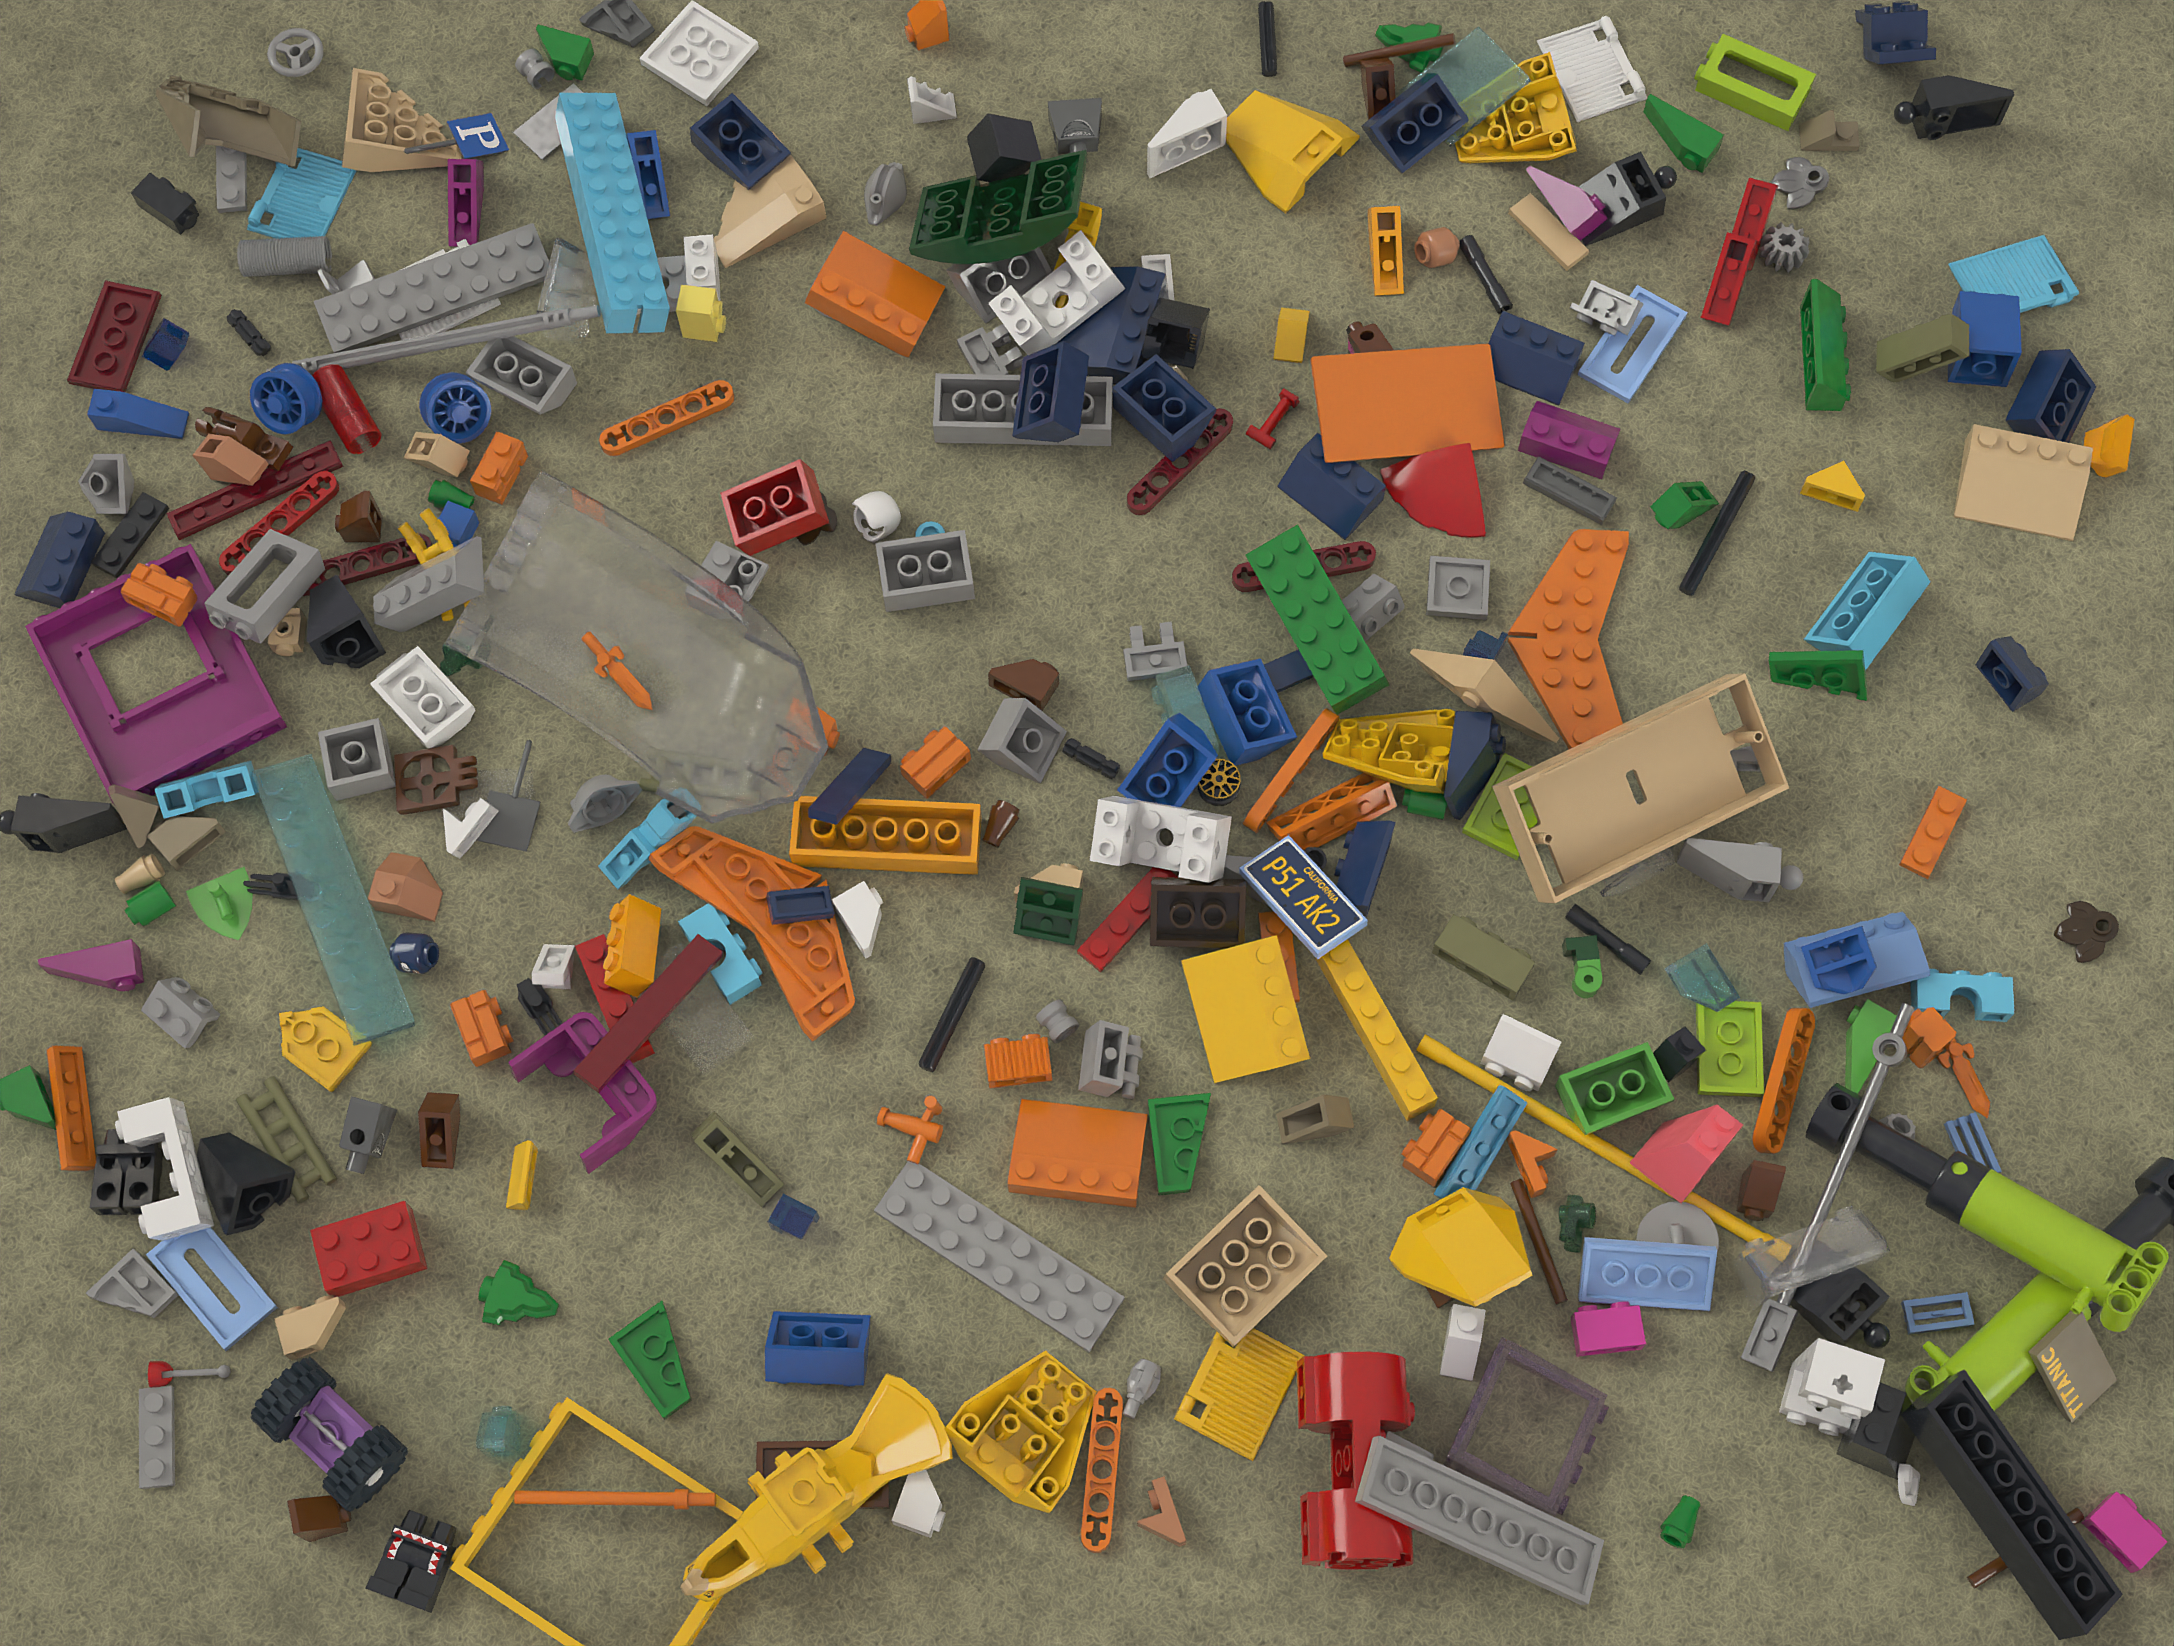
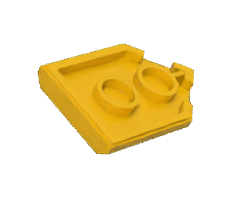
M324 1006L311 1008L306 1011L279 1013L282 1032V1056L330 1092L337 1088L372 1045L370 1040Z

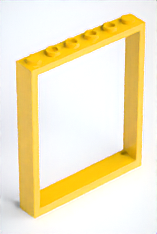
M566 1397L563 1403L558 1402L550 1412L549 1419L551 1421L544 1431L539 1430L532 1438L529 1445L531 1450L525 1459L520 1458L515 1463L510 1472L512 1478L506 1487H500L491 1499L493 1506L486 1516L481 1515L476 1520L471 1529L473 1535L467 1544H461L452 1556L451 1561L454 1563L450 1569L563 1645L584 1646L467 1568L514 1500L515 1491L520 1490L571 1414L583 1420L685 1488L690 1489L691 1492H714ZM716 1494V1506L714 1507L737 1521L743 1511ZM723 1596L708 1602L699 1600L669 1646H691Z

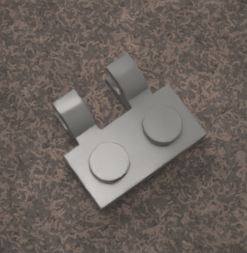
M1004 324L999 325L988 333L981 327L957 339V344L974 374L1009 375L1007 370L1012 371L1022 366L1023 356L1017 346L1001 356L998 355L994 348H999L1011 342L1009 338L1010 333Z
M1172 621L1159 623L1161 644L1144 646L1142 625L1129 628L1131 648L1123 649L1127 681L1188 673L1184 641L1174 642Z

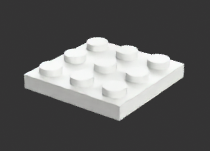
M691 0L640 57L641 65L700 103L708 106L758 50L759 46L758 41Z

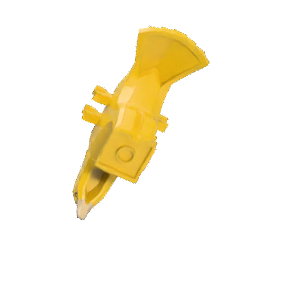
M886 1373L850 1436L826 1450L816 1449L814 1451L806 1447L792 1458L785 1451L775 1458V1464L778 1468L767 1476L766 1479H764L759 1471L748 1478L749 1482L747 1483L758 1498L746 1508L736 1523L685 1568L683 1583L680 1587L685 1595H692L705 1602L712 1601L752 1578L765 1573L768 1569L789 1563L800 1554L812 1572L817 1574L826 1567V1561L813 1544L828 1533L838 1550L843 1554L853 1546L854 1542L840 1523L850 1517L871 1495L892 1479L923 1471L953 1459L952 1443L944 1429L945 1426L938 1410L928 1398H925L915 1387L909 1385L901 1377Z

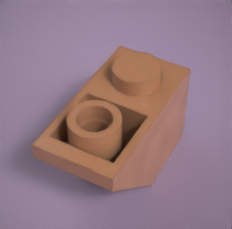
M208 434L192 455L211 480L252 486L260 479L261 474L269 465L264 458L233 438Z

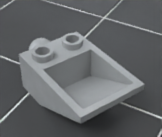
M1687 838L1677 857V864L1740 900L1769 903L1779 885L1787 890H1795L1803 882V873L1797 866L1787 865L1781 869L1782 848L1773 847L1772 844L1767 842H1758L1752 845Z

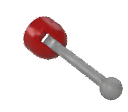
M150 1361L148 1366V1384L150 1388L167 1386L173 1377L218 1375L221 1378H226L230 1375L231 1369L227 1365H221L215 1369L173 1370L167 1362Z

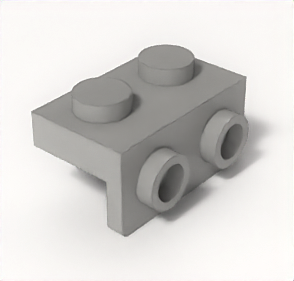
M1592 280L1580 304L1577 305L1572 302L1570 308L1578 313L1577 319L1589 325L1596 321L1601 324L1599 329L1615 336L1618 331L1628 336L1643 303Z
M1372 574L1347 597L1342 599L1344 606L1365 641L1405 607L1397 586L1376 574Z
M178 977L158 980L141 1009L143 1013L185 1049L190 1048L196 1042L207 1022L216 1021L220 1016V1013L213 1008L209 1000L200 997L191 989L187 981Z

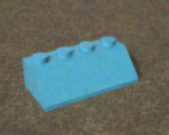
M1868 552L1804 640L1820 651L1863 650L1866 670L1912 606L1920 598L1929 585L1930 580L1915 557Z

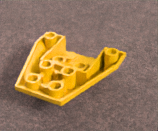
M1550 52L1522 61L1459 104L1469 119L1467 123L1452 134L1459 162L1546 161L1577 151L1576 140L1564 95Z
M1256 90L1227 117L1226 143L1263 197L1285 214L1304 196L1307 180L1334 153L1342 157L1360 138V135L1338 119Z
M1433 709L1339 719L1322 753L1323 759L1413 791L1444 794L1455 711L1451 709Z
M1464 1187L1407 1217L1389 1257L1392 1265L1405 1278L1474 1307L1490 1301L1494 1296L1519 1285L1525 1279L1533 1276L1515 1211L1500 1197Z
M1045 1350L965 1401L944 1429L960 1459L1011 1501L1050 1513L1070 1485L1097 1391Z

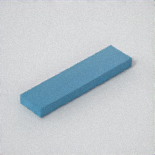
M1499 1085L1434 1192L1436 1197L1442 1199L1463 1187L1471 1190L1477 1189L1526 1107V1101L1505 1086Z

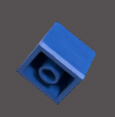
M1960 291L1952 314L1969 324V357L1948 364V382L2007 387L2022 353L2019 296Z

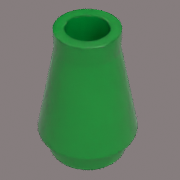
M435 480L428 495V502L434 504L435 508L444 509L447 501L471 509L470 506L473 505L475 500L474 496L465 493L446 480H442V482Z
M1682 1496L1680 1502L1660 1526L1662 1530L1660 1537L1666 1543L1676 1548H1685L1687 1543H1691L1698 1510L1701 1506L1700 1502L1693 1497Z

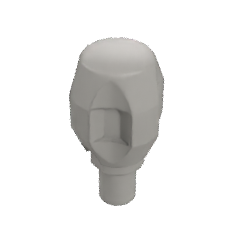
M1140 1359L1132 1367L1127 1378L1128 1394L1126 1398L1128 1401L1123 1410V1415L1134 1419L1139 1406L1143 1405L1156 1392L1161 1377V1367L1146 1359Z

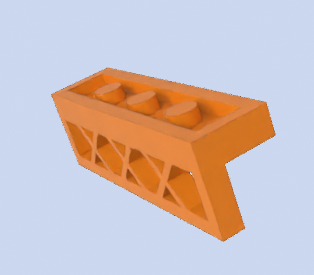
M1362 773L1266 823L1279 841L1289 835L1305 851L1307 847L1318 848L1355 829L1357 822L1370 821L1397 807L1388 781ZM1372 780L1375 781L1369 785L1362 786ZM1288 823H1293L1283 829L1280 828Z

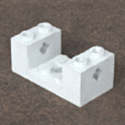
M1081 230L1058 248L1066 262L1023 296L1010 285L988 303L1027 355L1056 344L1125 290V287ZM1061 295H1067L1069 297L1067 305L1063 308H1056L1055 302L1057 298Z
M713 234L684 237L685 255L657 258L662 279L669 282V286L665 289L670 307L669 312L676 311L681 284L716 289L718 300L721 301L718 255ZM638 309L637 315L641 313V309Z
M1118 796L1098 799L1090 861L1115 866L1134 863L1178 871L1181 878L1209 883L1223 878L1232 816ZM1164 828L1169 829L1173 834V842L1170 846H1166L1160 841V832Z
M167 1097L117 1111L119 1120L115 1121L116 1131L121 1140L124 1139L125 1143L143 1147L162 1141L164 1156L166 1160L171 1159L174 1171L170 1173L172 1188L175 1192L179 1191V1196L140 1206L142 1215H139L138 1219L142 1233L147 1234L150 1239L164 1241L213 1227L214 1223L184 1102Z
M1818 1338L1792 1362L1779 1413L1787 1415L1786 1420L1794 1424L1806 1425V1422L1819 1425L1818 1430L1828 1435L1838 1436L1839 1432L1845 1433L1850 1429L1852 1419H1860L1861 1416L1866 1417L1872 1412L1885 1359ZM1816 1407H1818V1408H1823V1409L1820 1410V1411H1817V1410H1816Z

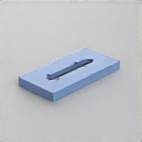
M1639 285L1635 287L1630 297L1642 302L1643 306L1628 336L1618 331L1615 336L1605 332L1578 372V376L1626 403L1630 402L1688 313ZM1651 316L1655 321L1623 370L1618 374L1613 373L1611 366L1644 317Z
M211 1227L161 1241L146 1254L225 1351L230 1349L278 1308ZM188 1249H194L239 1302L240 1310L237 1313L232 1314L225 1308L186 1261L184 1254Z

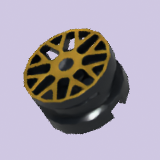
M1216 759L1214 762H1218V764H1212L1198 783V792L1206 803L1213 806H1225L1238 796L1241 783L1240 773L1232 762L1225 759Z

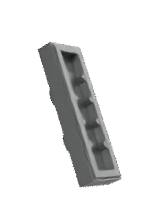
M1539 456L1523 481V484L1600 525L1603 524L1617 497Z

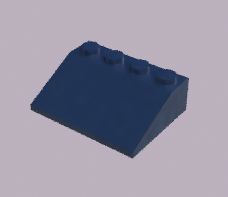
M1138 266L1110 267L1125 287V290L1058 341V343L1065 341L1089 355L1087 376L1113 377V384L1116 385L1143 364L1144 357L1142 352L1148 319L1158 299L1164 297L1166 273Z

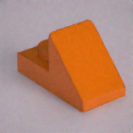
M1519 1131L1510 1132L1507 1142L1531 1198L1540 1196L1547 1188L1545 1184H1548V1177L1543 1166H1538L1537 1162L1554 1157L1557 1149Z

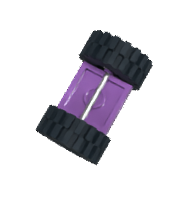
M311 1357L308 1359L303 1358L300 1363L297 1361L292 1364L290 1369L286 1368L281 1372L282 1375L278 1379L275 1378L271 1382L272 1385L262 1392V1398L255 1402L254 1405L256 1407L252 1409V1416L250 1418L275 1443L291 1439L328 1475L323 1480V1489L346 1511L351 1512L355 1508L359 1509L362 1507L364 1502L368 1503L372 1496L378 1494L382 1487L391 1480L393 1474L399 1471V1465L404 1463L405 1456L408 1454V1448L383 1425H380V1427L377 1425L373 1428L333 1390L337 1384L336 1380Z

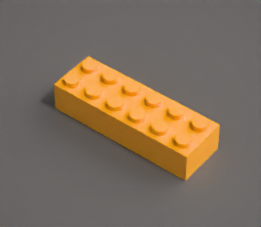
M794 796L789 851L793 864L801 867L978 875L982 822L980 804L860 798L839 823L835 825L808 817V808L818 797Z

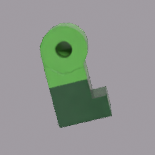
M1597 935L1565 938L1562 944L1563 956H1572L1575 977L1572 980L1573 991L1581 998L1593 997L1597 994L1602 984Z

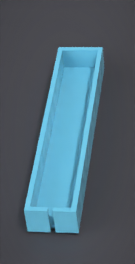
M559 93L555 120L606 333H633L638 309H641L637 327L638 333L664 332L670 307L616 93Z

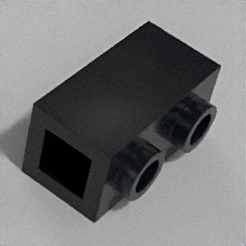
M149 173L131 191L133 198L140 208L180 235L186 229L193 228L197 222L199 213L195 207L196 201L184 191L180 193L175 190L173 184L164 177L159 179L152 173Z

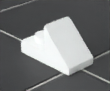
M482 798L468 807L463 821L451 812L443 809L447 851L460 859L499 810Z
M544 944L532 971V984H540L543 988L571 989L575 945Z

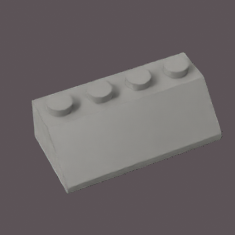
M476 536L395 577L373 596L374 624L398 632H406L483 594L484 577L481 537Z

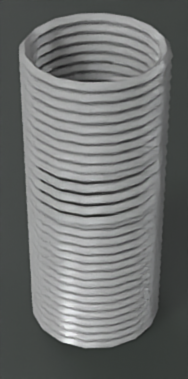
M326 236L240 240L237 246L238 266L243 277L318 274L317 271L320 268L327 273L332 269L331 265L328 268V261L327 266L325 262L326 257L327 260L330 257V262L332 258L330 241Z

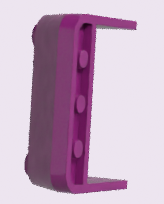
M580 1012L514 1057L508 1064L518 1083L542 1065H545L553 1075L566 1077L574 1073V1069L608 1032L593 1014ZM630 1060L599 1092L616 1115L607 1120L603 1125V1138L580 1154L584 1169L588 1174L627 1147L657 1107V1098L654 1090Z

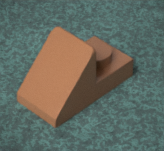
M1165 1477L1152 1480L1153 1490L1147 1491L1153 1510L1160 1509L1161 1513L1137 1521V1526L1179 1547L1186 1545V1538Z

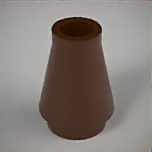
M997 800L996 805L991 806L985 835L982 840L999 848L1001 842L1020 819L1018 817L1020 809L1003 800Z

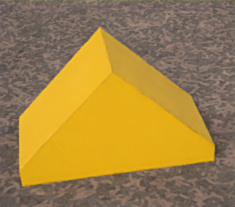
M1281 307L1273 360L1302 363L1310 311Z
M1845 461L1808 476L1800 492L1802 495L1858 512L1865 497L1864 492Z

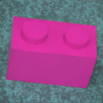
M1624 1301L1612 1303L1610 1308L1599 1310L1597 1305H1587L1577 1308L1578 1312H1574L1570 1318L1577 1357L1642 1350L1646 1345L1639 1305L1630 1306L1629 1302Z
M2116 1491L2108 1495L2081 1523L2130 1573L2141 1570L2167 1541L2161 1536L2163 1534L2161 1529L2153 1521L2145 1520L2136 1511V1504L2128 1496L2120 1495Z

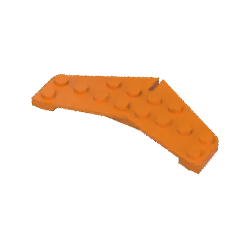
M1591 529L1574 531L1508 632V635L1536 637V639L1508 637L1507 641L1568 749L1623 724L1598 637L1627 552L1629 531Z
M698 826L685 829L650 854L649 861L658 871L755 934L802 1031L812 1042L851 1012L855 1003V997L835 914L831 919L771 924L766 898L767 893L771 891L810 888L821 879V874ZM827 880L823 881L816 887L828 886Z

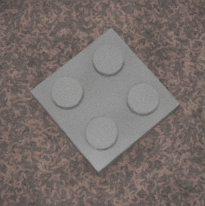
M1430 556L1426 615L1486 620L1488 616L1490 560Z

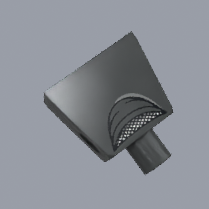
M1102 98L1048 101V119L1058 154L1082 150L1087 152L1098 151L1102 119Z
M351 1096L339 1143L340 1148L350 1150L346 1170L364 1174L369 1156L381 1159L397 1113L396 1109Z

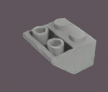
M715 541L687 589L690 602L719 617H741L769 569V565Z

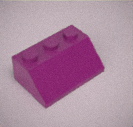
M1536 401L1522 433L1518 451L1537 458L1539 456L1549 462L1602 479L1621 429Z

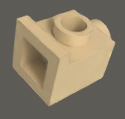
M291 608L268 636V645L273 652L280 656H292L294 652H303L307 619L300 608Z

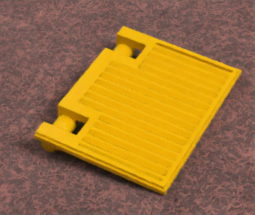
M1255 1328L1248 1332L1236 1344L1235 1348L1225 1344L1227 1340L1216 1331L1211 1345L1176 1412L1174 1420L1253 1461L1297 1372V1361L1303 1358L1304 1355ZM1196 1401L1206 1405L1200 1419L1190 1414Z

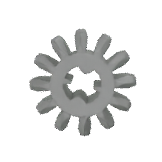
M1780 222L1776 228L1770 226L1767 229L1766 234L1762 237L1759 252L1760 257L1766 258V266L1775 263L1776 272L1780 270L1781 266H1784L1787 273H1789L1793 266L1799 268L1803 264V261L1809 254V237L1803 236V228L1795 230L1793 223L1785 227Z

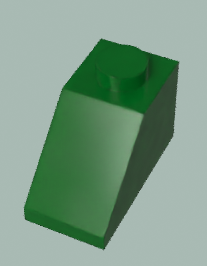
M538 24L536 31L540 44L555 72L565 80H573V78L583 80L594 55L591 39Z
M1702 481L1674 483L1650 507L1655 512V519L1661 526L1667 529H1677L1714 508L1719 503Z
M29 1065L0 1079V1109L2 1111L6 1110L16 1118L56 1130L54 1108L38 1071Z

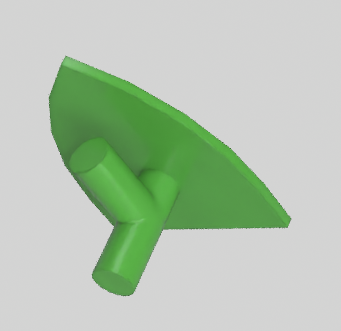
M245 867L186 891L197 916L210 929L222 936L236 940L241 938L246 929L252 911L253 894L247 891V889L252 888L243 885L244 881H250Z

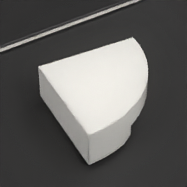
M1899 1464L1898 1491L1903 1504L1915 1506L1920 1473L1907 1464Z

